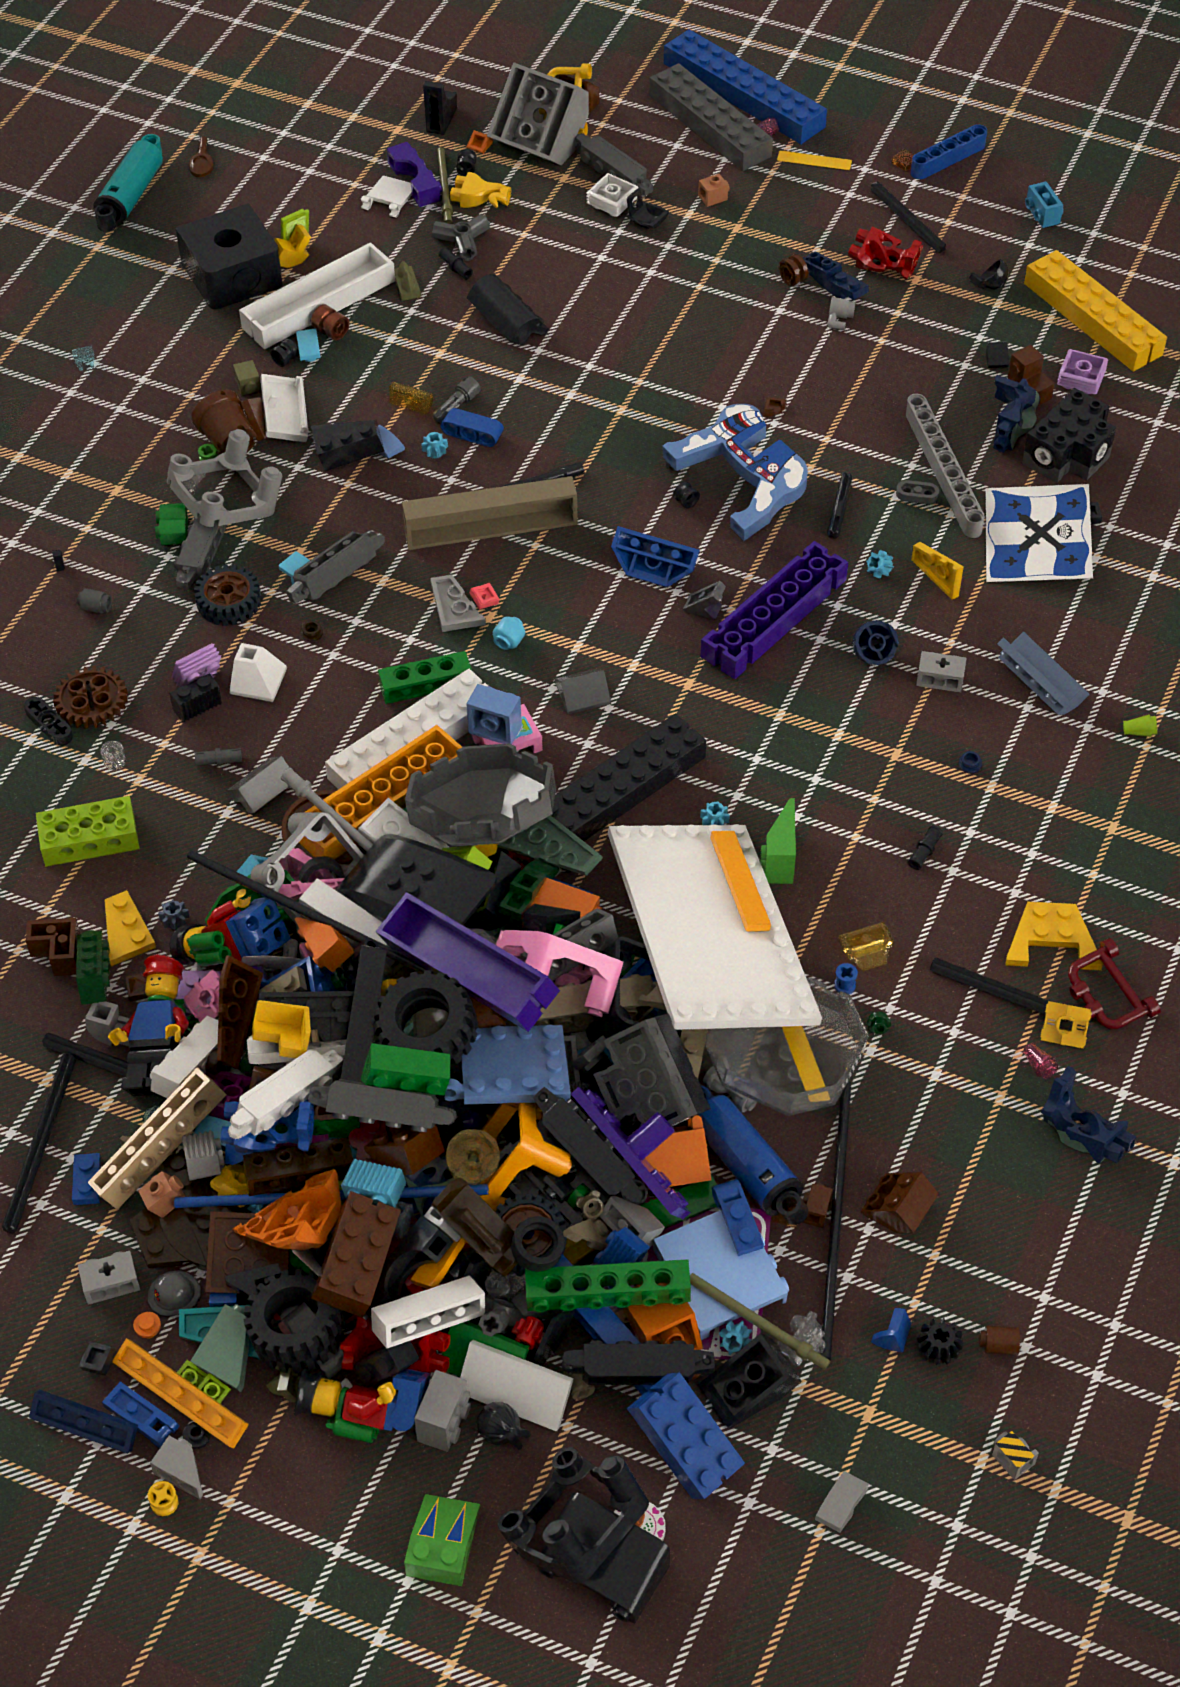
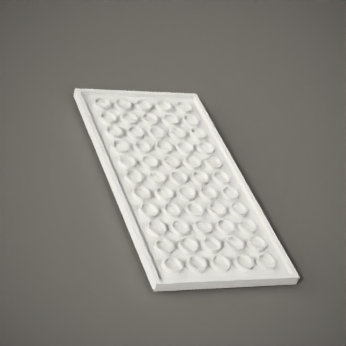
M745 825L609 826L608 836L674 1029L816 1026L821 1024L822 1016ZM712 831H735L770 920V931L747 932L745 930L710 838Z

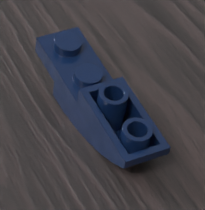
M816 251L809 253L803 258L807 264L809 274L835 297L841 299L849 297L855 300L869 292V285L842 272L840 263Z

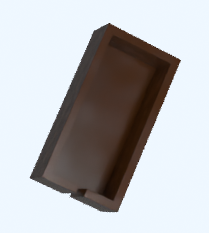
M350 1191L342 1204L311 1299L363 1317L371 1305L401 1210L379 1201L375 1206L372 1204L373 1199Z

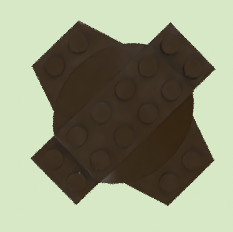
M184 1150L168 1156L162 1162L166 1173L170 1176H177L184 1186L182 1191L185 1197L218 1196V1192L211 1188L210 1185L211 1180L216 1176L189 1181ZM225 1165L220 1166V1172L222 1171ZM283 1190V1191H277V1192H271V1193H288L289 1190ZM249 1205L241 1208L239 1206L174 1208L161 1218L146 1207L131 1218L129 1222L148 1269L182 1266L183 1263L190 1262L197 1265L198 1269L207 1271L210 1212L251 1213V1211L247 1209Z

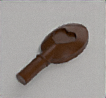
M205 136L200 137L198 153L193 155L189 161V171L195 177H205L213 169L212 157L206 153L207 137Z

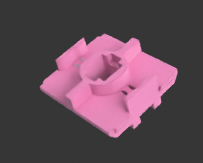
M213 969L200 982H195L193 984L195 987L184 997V1002L187 1004L188 1009L199 1022L207 1015L214 1019L218 1017L220 976ZM210 996H212L213 998L211 999V1002L208 1004L206 1001Z

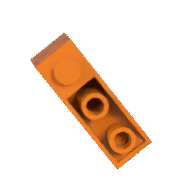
M300 917L294 919L299 927L297 932L307 941L305 946L314 954L312 959L320 968L325 966L331 972H334L354 953L347 938L332 926Z

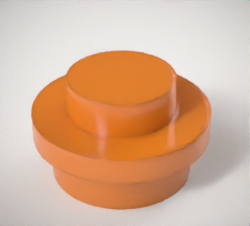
M144 1312L136 1317L133 1327L138 1336L149 1339L157 1335L161 1328V1321L155 1313Z

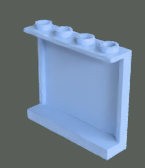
M721 1210L653 1239V1250L659 1261L688 1259L690 1275L692 1273L696 1274L752 1311L778 1300H781L782 1304L786 1303L789 1286L783 1276L779 1277L776 1271L777 1264L772 1254H767L763 1248L738 1256ZM691 1285V1302H688V1304L695 1313L701 1340L709 1337L710 1330L741 1317Z

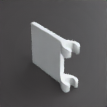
M382 176L370 192L362 196L361 201L364 203L361 208L369 210L373 201L388 204L391 210L389 216L397 218L403 205L412 196L411 183Z

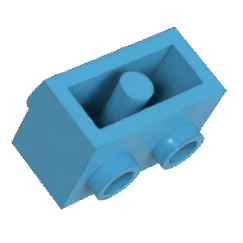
M1045 181L1029 185L1025 205L1032 212L1035 220L1039 222L1042 228L1060 224L1061 216L1063 215V204L1049 184Z

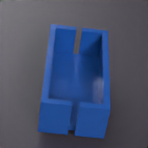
M668 1373L649 1389L651 1392L644 1393L627 1410L692 1499H705L723 1483L721 1479H728L745 1462L681 1373Z

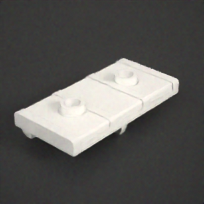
M261 374L260 383L266 437L306 442L309 430L303 378L300 376L289 378Z

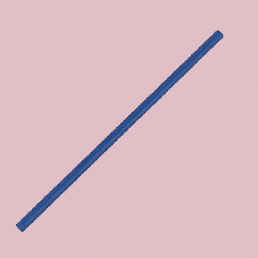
M488 1184L469 1185L478 1195L489 1194ZM446 1186L404 1187L400 1198L437 1197ZM340 1190L341 1201L346 1199L343 1190ZM266 1193L254 1196L244 1194L175 1197L174 1206L175 1208L271 1204L286 1193Z

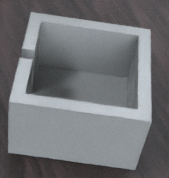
M435 1370L414 1418L417 1442L446 1452L449 1451L452 1443L456 1444L461 1431L459 1424L462 1419L466 1420L471 1404L468 1403L470 1392L467 1391V1381L465 1379Z

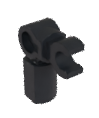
M365 938L354 949V953L341 964V971L346 978L345 991L355 990L361 945L379 948L376 940Z

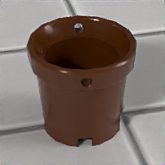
M218 390L210 393L201 399L191 414V422L199 433L209 439L220 454L226 451L231 431L241 429L249 435L250 441L247 453L255 445L254 436L257 438V434L243 411L239 395L232 390Z

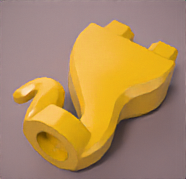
M468 172L466 177L457 175L455 188L452 187L450 191L451 201L460 202V207L462 208L476 207L487 201L495 208L498 207L497 201L508 206L511 198V187L500 183L484 181L472 172Z

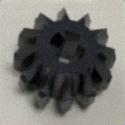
M932 1318L929 1325H922L917 1341L920 1343L918 1350L920 1353H925L924 1358L926 1361L933 1358L935 1359V1365H938L940 1360H943L948 1365L951 1358L957 1359L959 1357V1351L963 1349L964 1343L961 1340L962 1332L955 1330V1322L947 1325L945 1318L941 1319L940 1323H937Z

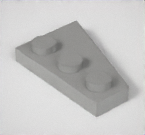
M453 575L430 578L442 632L486 625V619L476 610L475 604L466 597L465 591Z

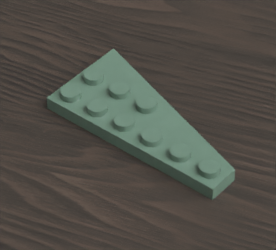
M551 815L497 846V848L535 860L538 859L586 876L603 859L597 851Z

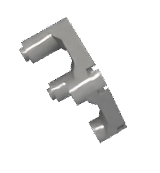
M236 429L231 431L226 451L216 458L192 462L184 454H174L170 458L167 484H170L172 491L196 519H198L200 514V523L204 526L213 527L215 520H219L218 526L269 517L274 514L282 473L275 467H267L261 471L259 480L251 470L246 459L250 437L244 430ZM226 469L237 471L254 491L251 498L256 506L227 511L223 506V496L216 492H206L202 495L201 501H196L181 481L190 480L193 475Z
M298 812L291 815L288 820V829L292 835L272 856L263 863L254 866L251 871V879L279 892L278 890L283 885L285 878L284 869L279 861L284 859L303 837L317 842L325 839L331 832L354 859L351 864H341L345 877L364 855L330 814L325 812ZM332 871V876L336 879V875ZM280 905V907L295 923V929L298 937L303 939L297 932L299 927L294 919L296 917H304L301 916V914Z

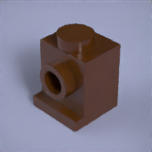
M820 1183L812 1184L810 1193H804L803 1201L808 1207V1215L802 1223L824 1228L833 1189Z

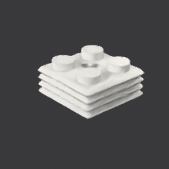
M607 173L586 192L588 194L586 196L588 197L586 203L592 205L595 209H601L611 216L617 217L628 207L627 197L638 189V186Z

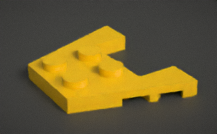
M1027 902L1006 957L1005 965L1028 967V946L1077 948L1078 958L1097 950L1077 905ZM1099 959L1082 969L1102 970L1103 963Z

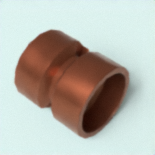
M326 304L320 305L314 311L311 319V324L315 329L325 333L326 336L335 341L345 336L350 325L349 319L346 316L336 312L335 309Z

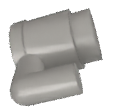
M832 297L827 323L828 327L845 330L846 322L836 321V318H853L856 302Z

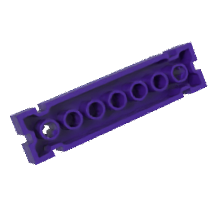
M813 541L803 550L802 558L797 555L720 622L718 632L712 629L701 639L700 657L713 666L720 664L722 672L736 679L746 670L747 663L753 664L830 595L831 588L836 590L847 580L848 561L836 554L828 555L827 548Z

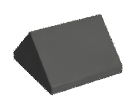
M593 669L554 679L567 714L611 704L605 672L602 669Z

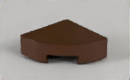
M766 397L763 416H774L781 413L786 408L787 399Z

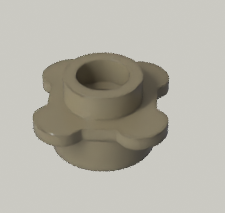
M591 1190L588 1195L578 1197L576 1200V1205L581 1209V1217L584 1220L596 1218L603 1212L605 1204L600 1200V1193L597 1190Z

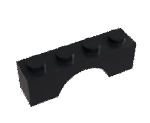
M421 1216L384 1262L371 1305L366 1314L371 1317V1308L400 1299L402 1287L408 1276L421 1265L438 1263L454 1241Z

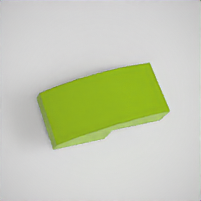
M186 1360L177 1372L220 1404L231 1391L228 1386L209 1373L207 1375L189 1360Z

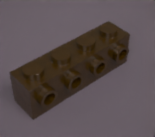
M348 1137L311 1143L309 1152L298 1149V1146L243 1155V1168L249 1196L304 1187L305 1181L312 1176L333 1169L338 1174V1181L344 1180L353 1161Z

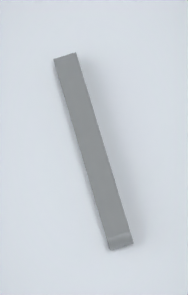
M912 394L907 400L906 418L963 533L967 537L977 538L982 534L984 513L926 398L921 394Z

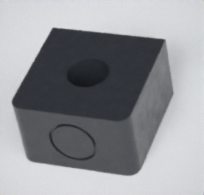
M249 203L175 227L181 264L211 309H220L276 290L282 286L278 245Z

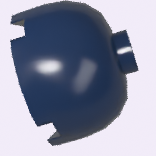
M880 620L865 622L856 630L852 640L853 651L858 659L870 665L887 663L894 657L899 644L894 628Z

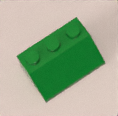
M371 1043L361 1075V1081L365 1085L379 1088L385 1087L432 1095H445L450 1081V1054Z

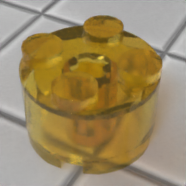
M468 1129L457 1133L450 1140L446 1151V1164L454 1180L461 1177L468 1185L486 1184L498 1171L500 1152L497 1142L489 1133L482 1130ZM468 1154L473 1156L478 1154V1162L471 1161L469 1163Z

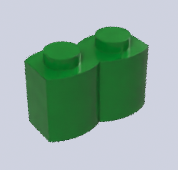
M183 503L160 504L159 511H156V522L159 524V526H155L156 539H160L161 545L182 544L183 541H186L188 533L187 507Z

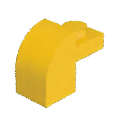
M296 225L289 240L275 238L274 241L278 245L280 267L290 268L299 265L309 256L305 248L309 244L311 236L303 225Z

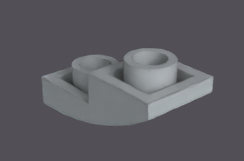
M844 1471L822 1503L815 1520L840 1533L852 1518L854 1508L866 1494L869 1483Z

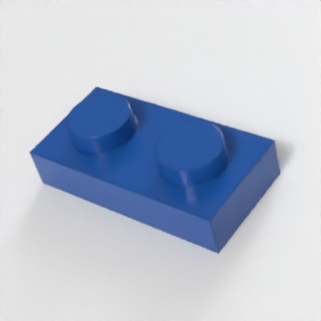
M100 1153L74 1155L73 1205L100 1203V1196L88 1183L101 1169Z

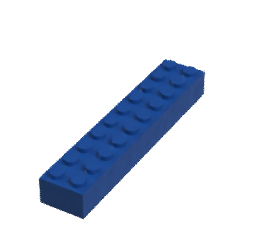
M690 29L664 45V64L666 66L672 67L678 63L681 64L723 99L797 143L803 144L826 127L827 108Z

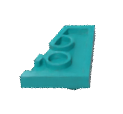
M239 1305V1306L242 1307L243 1309H245V1306H250V1305ZM223 1307L179 1309V1337L202 1343ZM250 1340L248 1356L259 1359Z

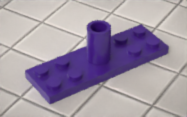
M580 1087L575 1089L571 1093L574 1099L668 1212L682 1220L691 1213L686 1207L689 1204L680 1192L676 1193L675 1190L671 1189L669 1186L672 1182L663 1172L654 1169L646 1159L650 1153L675 1132L671 1124L657 1111L632 1135L627 1137L620 1128L622 1122L614 1113H610L607 1109L603 1108L606 1103L597 1093L594 1094L590 1089L585 1091Z

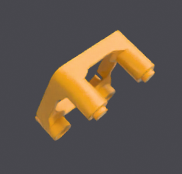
M536 1102L501 1103L476 1135V1137L484 1140L481 1145L474 1141L471 1142L483 1172L486 1170L491 1171L487 1164L503 1150V1148L497 1146V1136L518 1110L520 1142L487 1183L489 1194L479 1195L494 1212H496V1207L500 1203L502 1205L505 1203L507 1198L501 1196V1194L521 1170L534 1165L554 1176L561 1177L563 1174L566 1175L571 1169L572 1160H570V1153L543 1140L536 1124V1120H540L543 1115ZM473 1181V1182L470 1183L469 1185H472V1184H483V1181H482V1182H474V1181Z

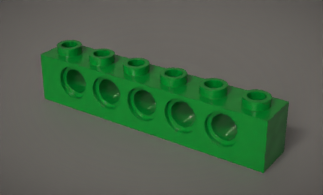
M688 1259L551 1267L540 1272L525 1269L527 1311L542 1313L557 1309L572 1311L576 1308L600 1309L608 1306L626 1308L630 1305L654 1306L660 1303L679 1305L684 1302H691ZM659 1283H667L668 1285H666V1286H659V1285H657V1284H659ZM633 1284L640 1285V1287L638 1288H632L630 1286ZM605 1286H612V1287H614V1288L607 1290V1289H604L603 1287H605ZM580 1287L586 1288L584 1291H577L576 1289ZM551 1289L559 1290L555 1293L548 1292Z

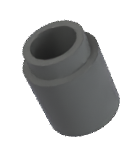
M85 588L82 592H79L77 604L80 605L81 610L103 614L110 611L112 597L107 595L106 592Z

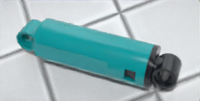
M147 134L141 140L134 142L95 200L93 209L97 227L100 231H112L116 226L124 223L162 165V148L158 135Z

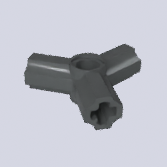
M483 214L468 222H458L455 225L435 221L432 237L454 242L455 246L458 247L460 257L469 261L477 256L474 238L490 229V223Z
M485 1293V1313L478 1317L480 1318L479 1326L482 1328L483 1334L490 1337L496 1333L506 1334L512 1331L516 1321H520L521 1318L526 1319L513 1303L503 1299H495Z

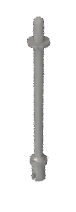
M288 768L282 774L280 779L295 791V795L298 798L306 797L320 811L330 814L344 832L364 850L368 851L373 846L367 838L312 791L311 782L302 779L292 768Z

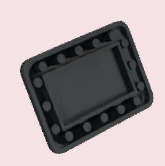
M385 834L373 844L335 890L382 922L407 892L464 926L494 889L497 879L491 871L449 852L399 835Z

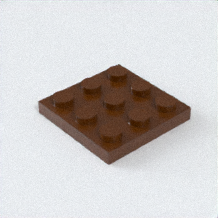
M210 1212L205 1293H237V1295H242L226 1285L225 1276L279 1263L280 1271L288 1270L289 1249L276 1248L234 1232V1227L240 1223L242 1225L246 1224L250 1219L256 1217V1213Z

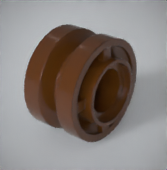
M793 254L779 262L780 276L787 285L795 286L808 278L807 264L800 255Z

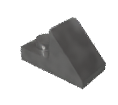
M718 581L691 593L683 610L697 616L712 620L716 619L722 606L720 601L723 598L722 594L726 586L721 581Z

